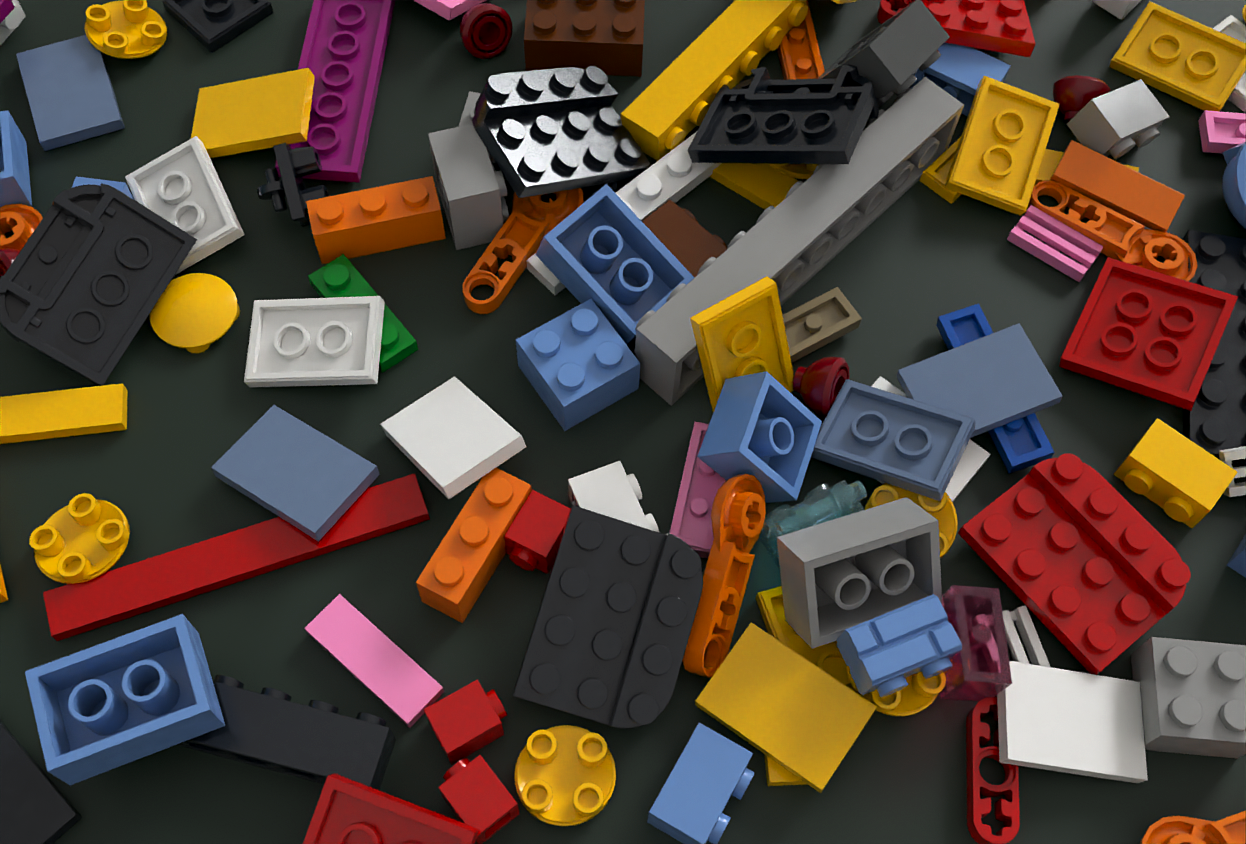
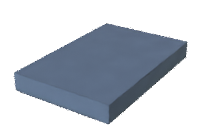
M86 35L16 54L39 143L44 151L125 128L103 54L89 42Z
M1020 323L899 369L897 372V379L908 398L975 418V429L971 438L1060 403L1063 397Z
M846 379L820 427L811 458L941 501L973 434L975 418Z
M273 405L211 467L215 477L318 542L380 475L375 464L276 405Z

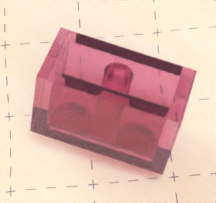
M952 585L942 595V606L948 616V622L952 624L962 643V650L950 659L953 667L944 672L946 684L940 692L941 699L980 701L987 697H994L1012 684L999 589Z

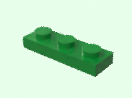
M344 254L308 275L311 286L321 298L378 296ZM386 304L384 306L379 370L382 373L418 350L417 341Z

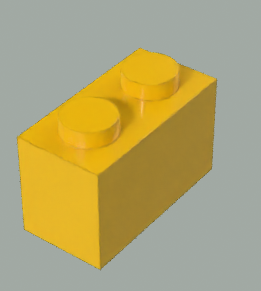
M1157 418L1140 438L1114 475L1124 481L1130 490L1144 495L1163 508L1169 517L1193 528L1212 510L1238 472Z

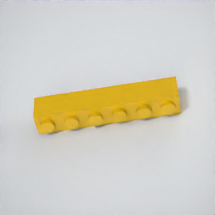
M735 0L621 113L622 125L641 147L642 152L658 161L681 144L696 126L701 125L720 88L725 84L732 89L746 75H751V69L757 68L760 60L770 50L774 51L779 47L783 37L793 26L797 27L803 22L808 12L806 0Z

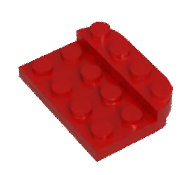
M1070 453L1062 454L1058 458L1043 460L1033 466L1024 478L965 523L958 532L966 543L1090 674L1094 675L1100 673L1178 605L1185 593L1186 584L1191 577L1189 567L1182 561L1176 549L1100 473L1083 463L1079 457Z

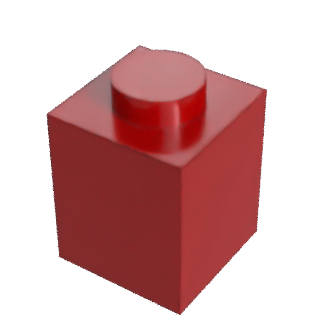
M532 490L504 535L506 552L509 554L510 560L525 570L534 571L536 568L548 574L553 565L570 508Z
M478 679L423 709L451 765L504 735L500 719L506 717L507 713L494 689L485 693Z
M481 755L471 762L468 758H464L454 764L444 774L443 779L445 782L438 787L443 799L460 822L479 829L475 841L477 844L486 842L520 814L518 803Z

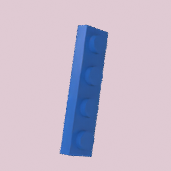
M979 303L939 316L936 323L948 350L993 333ZM1035 413L988 431L1008 473L1036 465L1043 460L1052 458L1055 453Z

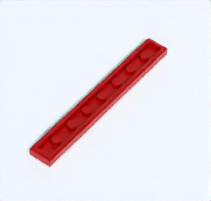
M414 473L367 488L319 542L282 518L276 517L105 572L86 582L67 584L45 591L43 596L51 636L56 641L430 520L416 475Z

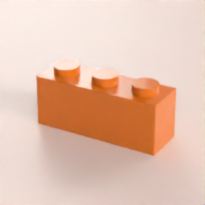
M433 176L306 201L313 238L322 264L330 263L343 254L348 259L446 239L441 207Z
M498 468L493 469L482 477L416 581L423 603L461 623L465 621L506 554L504 535L531 493L532 485Z

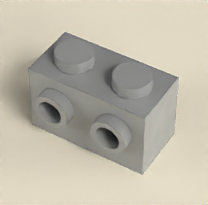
M1142 79L1092 99L1067 125L1081 145L1106 157L1112 155L1114 159H1117L1130 151L1135 145L1138 148H1142L1158 137L1160 132L1157 128L1170 116Z

